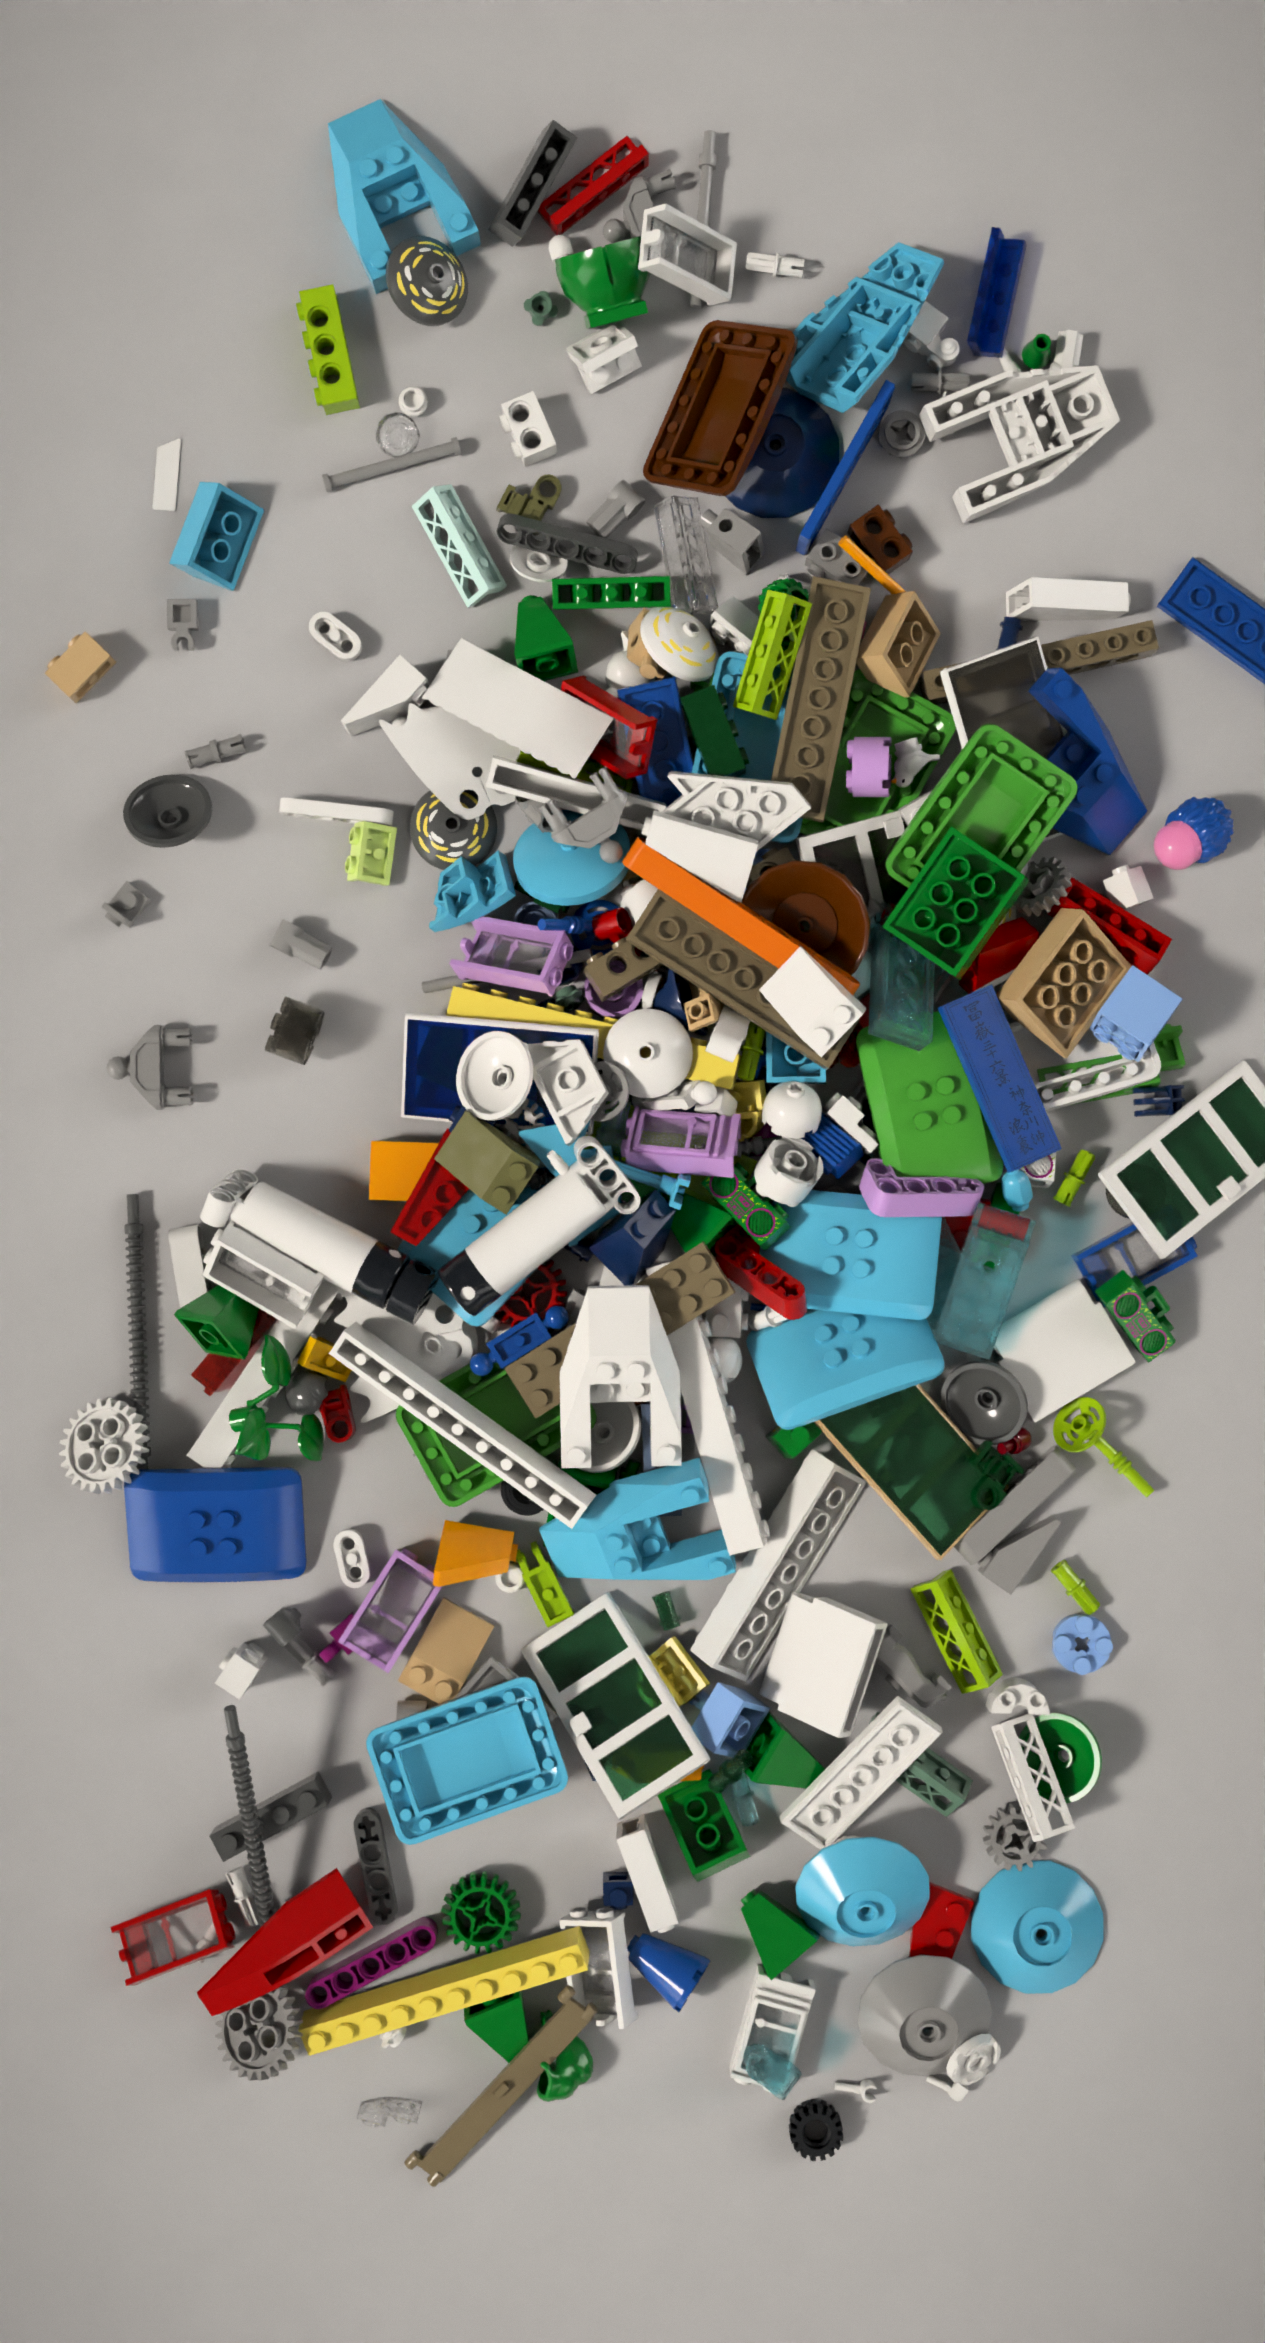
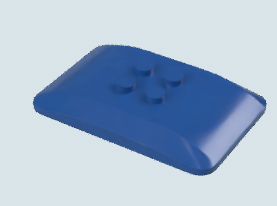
M293 1468L138 1469L139 1475L130 1474L131 1484L124 1482L130 1569L132 1574L139 1580L154 1582L267 1581L298 1578L306 1569L302 1478L299 1472Z

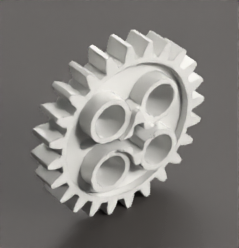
M108 1398L107 1401L97 1399L96 1405L87 1403V1412L81 1409L77 1410L78 1420L69 1419L73 1426L71 1429L63 1430L68 1435V1438L60 1440V1444L65 1445L66 1449L59 1452V1455L66 1458L61 1463V1467L69 1469L65 1476L73 1479V1485L81 1487L80 1490L100 1495L101 1492L111 1494L112 1488L122 1490L121 1481L129 1484L132 1483L131 1473L139 1475L140 1472L136 1466L138 1463H146L141 1458V1453L149 1452L148 1448L143 1447V1443L150 1440V1437L142 1434L148 1426L140 1423L143 1416L135 1413V1407L112 1398Z

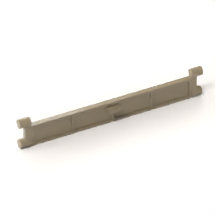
M566 1985L557 1995L558 2000L563 2004L424 2156L417 2150H414L404 2161L406 2167L413 2170L418 2165L430 2174L427 2181L432 2187H436L439 2182L441 2183L544 2072L545 2069L540 2066L541 2062H547L550 2065L593 2019V2016L598 2012L596 2005L590 2002L584 2007L573 1998L576 1993L573 1987Z

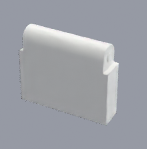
M1078 1279L986 1333L992 1347L999 1356L994 1360L996 1364L1011 1372L1022 1385L1028 1402L1027 1416L1034 1423L1136 1363L1099 1301H1092L1087 1290Z
M792 1592L759 1694L779 1704L777 1710L837 1738L851 1736L888 1623L828 1597L813 1598L802 1593Z

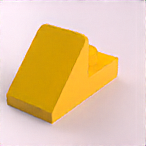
M310 1336L297 1361L298 1364L305 1368L346 1382L351 1372V1369L329 1354L335 1344L322 1337L314 1338Z

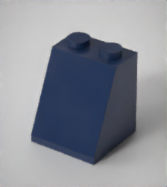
M656 1189L640 1198V1206L635 1212L631 1214L619 1213L589 1247L593 1254L624 1285H636L646 1273V1268L650 1267L664 1251L676 1210L669 1206V1202Z

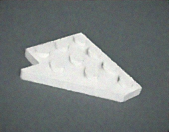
M671 771L667 777L682 795L665 808L662 813L757 839L758 851L810 810L811 805L794 784L790 782Z

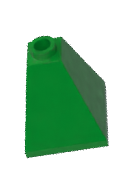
M530 595L524 597L521 602H518L514 652L517 667L542 681L578 673L574 646L569 634L541 596Z
M660 1193L668 1202L670 1201L669 1195ZM686 1193L680 1194L683 1196V1202L680 1210L675 1209L676 1213L671 1230L685 1253L704 1241L715 1257V1243L738 1223L727 1212Z
M218 1285L178 1309L174 1315L205 1353L245 1360L248 1356L259 1308Z
M770 1711L767 1713L742 1758H735L750 1780L760 1784L807 1789L825 1770L821 1763Z
M753 1889L740 1900L743 1903L741 1911L770 1980H773L815 1944L820 1937V1934L810 1928L803 1919L762 1891L757 1893Z
M522 1991L464 2008L466 2026L508 2063L529 2042Z

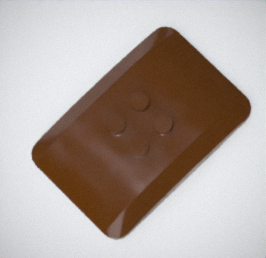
M721 320L709 322L703 328L646 459L643 467L644 477L649 482L716 496L731 494L743 477L775 409L797 348L798 341L795 334L786 329Z

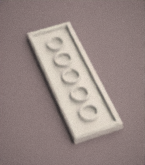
M897 1696L779 1816L780 1822L820 1850L832 1845L943 1733L941 1726Z

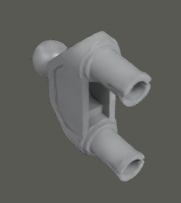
M670 169L647 179L645 176L634 178L623 206L624 221L610 219L604 225L603 235L607 241L611 243L623 240L628 232L630 238L641 236L644 210L654 207L652 196L676 189L674 177H671L672 172ZM671 232L666 233L664 258L672 254L673 245L671 239L674 237V234ZM679 237L681 242L678 248L692 244Z
M605 766L598 771L604 782L597 771L589 776L603 797L602 803L574 821H567L555 798L548 801V806L544 803L538 809L553 830L550 833L554 842L584 848H592L599 843L601 846L599 849L601 859L606 863L613 864L621 859L623 849L619 842L611 840L609 837L616 833L628 795L625 790L618 789Z
M162 1025L152 1026L130 1051V1062L123 1057H113L107 1063V1073L110 1077L117 1080L123 1079L130 1074V1082L156 1110H163L167 1105H193V1098L181 1097V1095H193L192 1086L167 1088L164 1081V1050L166 1047L174 1046L192 1047V1039L180 1038L192 1037L191 1028L165 1029Z

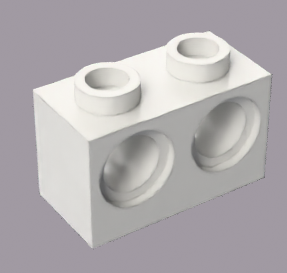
M534 391L501 404L503 415L499 416L504 432H511L514 442L510 443L517 460L522 458L525 467L557 454V444ZM519 412H524L529 416L523 422H518L514 419V416ZM529 439H537L540 442L539 446L533 449L526 447L525 443Z

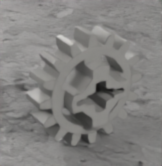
M1042 857L1039 864L1032 861L1026 874L1030 881L1013 905L1020 913L1024 912L1028 917L1032 913L1040 916L1041 911L1044 909L1050 912L1051 906L1054 904L1060 905L1058 900L1060 897L1068 895L1065 888L1072 886V883L1069 881L1072 874L1068 871L1065 864L1061 860L1057 861L1055 857H1051L1049 861Z
M1009 1804L1007 1812H1004L1000 1807L997 1808L999 1816L996 1818L990 1815L989 1819L992 1825H984L983 1827L984 1831L989 1834V1836L983 1837V1842L985 1845H991L986 1849L988 1855H995L993 1860L997 1865L1004 1861L1006 1870H1010L1012 1864H1015L1018 1871H1022V1864L1027 1863L1032 1868V1859L1035 1857L1041 1860L1042 1857L1038 1851L1040 1849L1047 1850V1845L1042 1840L1033 1842L1028 1850L1032 1837L1021 1807L1016 1811L1014 1806ZM1020 1819L1024 1820V1822L1020 1824L1017 1822H1013L1012 1820ZM1003 1825L1001 1835L997 1836L999 1828ZM1014 1833L1018 1835L1019 1840L1017 1842H1014L1011 1835ZM1013 1852V1853H1017V1854H1019V1855H1017V1856H1011V1855H1007V1853Z

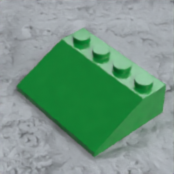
M951 826L882 927L961 980L1030 880Z

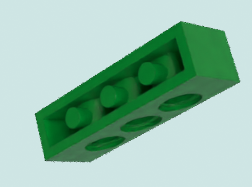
M670 576L552 579L553 610L671 607Z

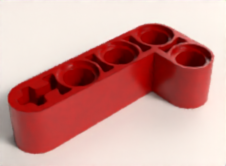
M739 1224L724 1234L715 1243L714 1251L716 1261L726 1277L783 1317L790 1320L803 1317L807 1312L804 1285L759 1254L760 1246Z

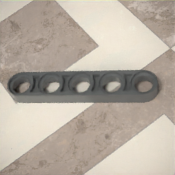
M516 514L503 515L496 530L498 538L504 543L620 574H628L634 571L638 560L637 550L629 544ZM503 526H515L518 532L509 533L504 529ZM540 532L547 539L543 541L536 540L532 533ZM569 540L574 543L575 547L566 548L561 545L560 541ZM597 547L602 550L603 554L599 556L593 555L588 549ZM626 555L632 561L623 563L617 559V556Z

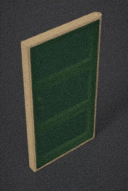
M920 1384L814 1422L936 1560H942L988 1511L975 1507L971 1501L973 1487L982 1476H988L981 1473L983 1469L978 1464L973 1466L968 1461L977 1449ZM1008 1484L1004 1487V1492L1009 1488ZM984 1488L980 1492V1500L984 1505L989 1504L992 1500V1493L988 1488Z

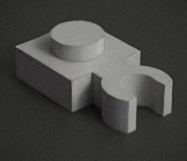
M167 599V628L169 631H176L171 639V645L175 651H179V642L181 640H188V649L190 651L195 649V640L190 635V631H199L197 599Z

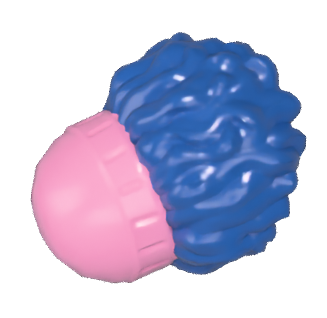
M1192 797L1184 801L1183 804L1179 805L1176 810L1168 815L1165 826L1156 834L1153 845L1157 859L1170 869L1182 870L1188 868L1193 863H1207L1214 857L1224 853V850L1227 849V844L1231 842L1230 836L1234 833V820L1230 818L1231 810L1226 809L1224 802L1216 798L1204 797L1197 799Z

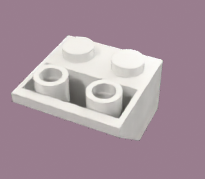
M732 595L711 614L709 630L712 632L711 635L714 640L720 645L724 646L726 643L734 652L743 653L748 657L759 619L755 613Z

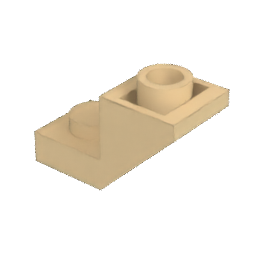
M689 982L692 1000L683 1003L689 1031L694 1032L718 1022L724 1004L710 993H706Z

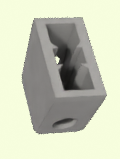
M710 509L702 514L699 524L707 529L710 545L747 575L765 554L761 531L729 509H724L719 516Z

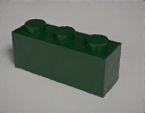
M712 685L681 697L682 709L707 774L728 777L745 775V765L749 764V760L744 747L738 748L735 737L739 736L733 719L728 721L724 710L728 709V705L723 692L717 693L715 686Z

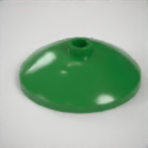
M1054 1712L1050 1713V1715H1041L1034 1718L1065 1802L1071 1803L1085 1797L1097 1784L1102 1769L1101 1749L1095 1735L1081 1720L1065 1713ZM1028 1725L1023 1728L1018 1737L1025 1742L1028 1741L1030 1736ZM1030 1750L1026 1761L1029 1767L1038 1771L1041 1764L1040 1757ZM1063 1750L1067 1751V1753L1069 1754L1068 1760L1063 1759ZM1040 1779L1037 1787L1038 1793L1041 1797L1049 1800L1052 1792L1050 1784Z

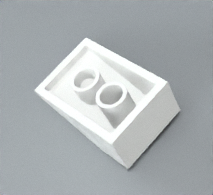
M399 655L342 718L341 723L347 733L355 736L380 726L379 720L381 719L390 722L398 717L408 715V705L410 703L423 708L429 701L422 699V696L429 687L427 678Z
M801 946L759 989L797 1035L820 1057L850 1029L867 1009Z

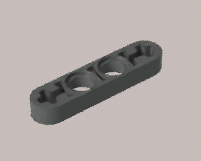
M365 1808L357 1813L354 1820L355 1838L371 1918L379 1925H387L395 1919L398 1904L381 1817L376 1810ZM364 1816H368L369 1821H375V1823L371 1826L372 1837L363 1841L362 1838H366L368 1833L366 1826L360 1825V1823L363 1821ZM368 1845H377L381 1850V1856L377 1859L368 1858L365 1854V1848ZM376 1873L384 1875L387 1884L382 1888H375L370 1882L372 1875ZM389 1892V1895L384 1897L385 1907L391 1908V1910H389L387 1916H383L382 1912H377L381 1904L380 1896Z

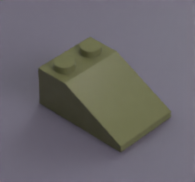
M467 1109L434 1158L479 1198L506 1215L539 1167L541 1161L534 1152L484 1120L475 1117Z

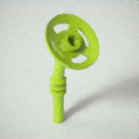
M1090 1397L1076 1398L1066 1404L1059 1411L1054 1421L1053 1436L1056 1443L1068 1452H1081L1095 1445L1109 1459L1108 1463L1110 1465L1114 1464L1113 1468L1118 1469L1117 1473H1123L1147 1498L1154 1489L1131 1466L1132 1462L1130 1460L1126 1461L1127 1457L1122 1456L1121 1451L1117 1452L1101 1436L1106 1425V1413L1103 1406ZM1091 1407L1097 1410L1100 1420L1090 1411ZM1080 1408L1081 1414L1077 1415L1071 1424L1067 1423L1068 1417ZM1089 1416L1092 1417L1094 1421L1093 1424L1090 1421H1088ZM1073 1432L1079 1435L1078 1438L1073 1436ZM1063 1433H1067L1068 1438L1074 1442L1073 1445L1066 1442Z

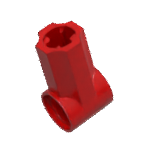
M623 907L597 914L592 920L593 931L597 938L600 940L610 939L613 943L627 937L633 928L628 912ZM636 947L635 953L637 956H640L643 951Z

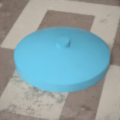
M561 810L567 821H574L584 815L570 810ZM532 824L520 836L514 849L513 864L517 879L529 895L548 904L571 906L594 901L612 891L626 876L629 869L623 865L622 861L631 848L628 835L623 826L618 824L616 833L609 837L611 840L619 842L623 849L621 859L611 864L601 859L599 854L601 846L599 843L592 848L560 844L553 841L550 832L542 833L535 824Z

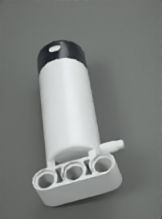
M582 1136L578 1138L573 1147L577 1161L570 1166L554 1150L548 1152L547 1157L559 1175L438 1270V1274L448 1291L470 1315L476 1316L614 1207L622 1214H631L639 1208L641 1202L636 1188L594 1137ZM587 1146L596 1148L595 1154L590 1158L581 1156L582 1150ZM605 1169L614 1171V1176L608 1181L599 1179L600 1173ZM630 1192L633 1194L629 1202H618V1198L622 1193Z

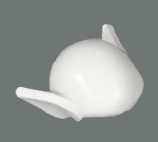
M627 631L621 632L623 651L613 655L606 671V681L609 688L605 691L618 698L617 689L652 682L656 678V676L652 679L644 678L639 672L640 667L628 660Z

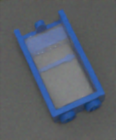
M1161 1205L1146 1214L1165 1240H1168L1182 1228L1180 1223L1183 1222L1180 1213L1175 1207L1171 1208L1170 1205ZM1133 1222L1071 1255L1096 1301H1099L1103 1307L1106 1306L1095 1293V1290L1120 1271L1124 1270L1131 1278L1136 1275L1145 1286L1198 1257L1194 1250L1197 1248V1244L1194 1238L1191 1237L1166 1258L1160 1259Z

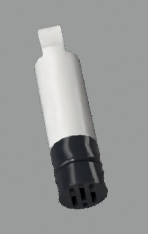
M233 1170L210 1189L200 1215L204 1223L213 1227H224L232 1221L235 1223L234 1227L241 1228L300 1262L305 1268H310L316 1274L317 1272L324 1274V1280L381 1309L386 1308L387 1312L412 1325L418 1321L433 1295L432 1289L440 1278L438 1270L415 1258L410 1261V1257L407 1254L265 1182L257 1183L258 1178L247 1170Z

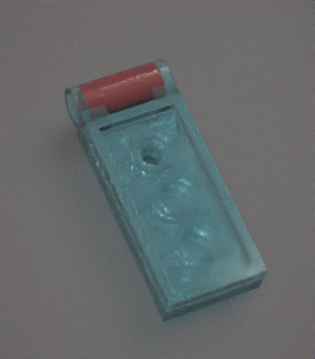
M883 901L880 904L885 910L881 914L877 913L874 920L878 925L872 928L868 1034L920 1051L933 1041L935 963L882 927L896 907V905Z
M978 1202L933 1332V1339L937 1343L990 1360L1030 1244L1036 1220ZM987 1261H992L995 1266L993 1269L987 1270L984 1268V1264Z

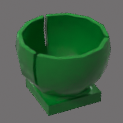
M641 236L555 259L557 277L565 296L582 311L586 312V316H584L586 328H593L648 313L646 301H643L641 297L651 273L638 269Z

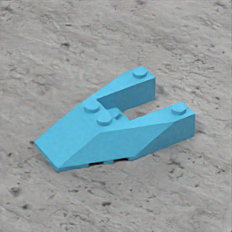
M381 99L328 123L339 217L376 294L388 289L386 265L391 254L381 228L431 206L445 238L456 256L481 245L479 230L444 164Z
M700 1457L684 1461L682 1466H666L613 1481L609 1484V1488L595 1496L572 1529L557 1518L552 1519L539 1528L558 1577L612 1580H710L736 1573L735 1554L729 1556L722 1530L670 1543L659 1515L709 1502V1484Z

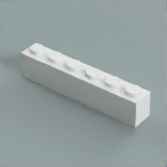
M493 755L485 785L487 788L546 804L549 800L555 798L559 808L585 814L597 807L603 800L597 787L592 782L578 778L574 780L571 776ZM626 792L628 797L619 824L642 830L646 817L652 818L654 810L662 812L666 808V804Z

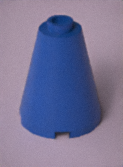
M643 1933L640 1937L635 1934L627 1946V1951L630 1953L628 1956L629 1961L677 2012L681 2011L688 2000L687 1998L698 1984L711 1961L705 1956Z

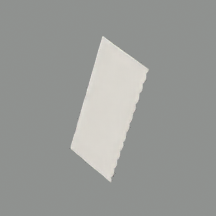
M462 638L422 696V699L429 700L435 706H441L446 712L455 713L459 719L467 720L471 725L480 727L486 733H492L497 739L505 740L510 746L518 747L522 752L531 754L535 759L544 761L550 767H556L561 773L570 774L574 780L614 719Z

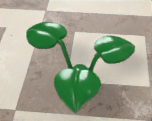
M264 1335L265 1344L262 1351L261 1368L265 1380L268 1384L272 1385V1388L257 1398L248 1400L246 1407L235 1408L230 1411V1426L234 1432H240L235 1454L246 1456L253 1460H264L269 1454L271 1444L267 1428L295 1429L300 1432L298 1446L302 1454L310 1461H321L324 1447V1432L322 1424L315 1414L303 1415L301 1425L265 1422L264 1410L256 1406L257 1403L277 1392L279 1385L282 1387L287 1386L291 1377V1363L286 1349L273 1336Z

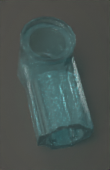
M618 1101L611 1109L605 1110L604 1114L613 1111L620 1102ZM629 1101L617 1117L601 1122V1127H598L596 1140H598L602 1147L611 1145L613 1157L623 1158L621 1157L622 1140L627 1138L625 1131L631 1106Z

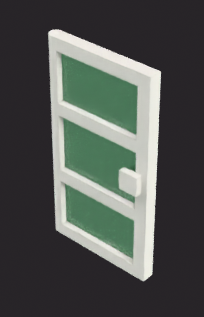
M1244 1060L1235 1065L1098 1173L1101 1181L1160 1259L1166 1258L1265 1178V1086Z
M610 1592L603 1594L573 1616H570L520 1649L618 1819L621 1820L711 1760Z

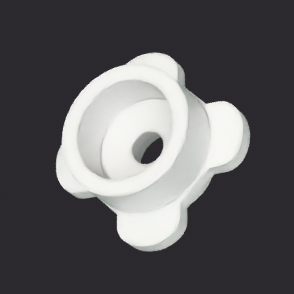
M406 2026L380 2034V2038L383 2041L381 2046L383 2048H387L389 2045L393 2048L398 2046L406 2034Z

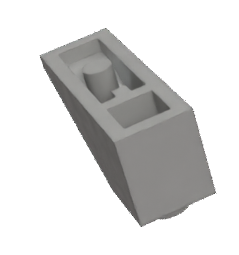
M1051 1515L997 1544L978 1562L980 1565L978 1571L1011 1595L1062 1522Z

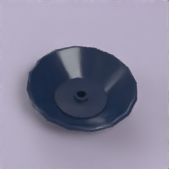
M783 387L770 421L736 489L725 497L737 509L760 518H789L812 508L819 501L839 465V437L829 415L814 400ZM776 442L780 445V448L773 450L770 448V444Z

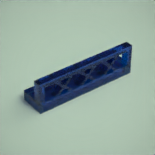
M992 227L967 338V343L974 356L1002 358L1027 246L1025 240L1005 239L1001 228Z

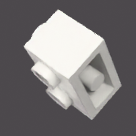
M245 1642L239 1649L233 1647L219 1666L223 1671L215 1684L240 1700L268 1660V1657L264 1655V1650L253 1643L248 1645Z

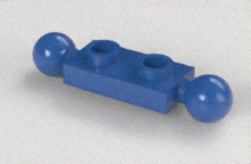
M559 1305L552 1306L547 1310L544 1319H541L536 1312L489 1341L486 1345L491 1352L488 1354L480 1352L471 1358L470 1368L472 1372L478 1376L488 1375L496 1362L501 1369H504L552 1338L548 1331L550 1328L561 1329L566 1326L569 1320L567 1310Z

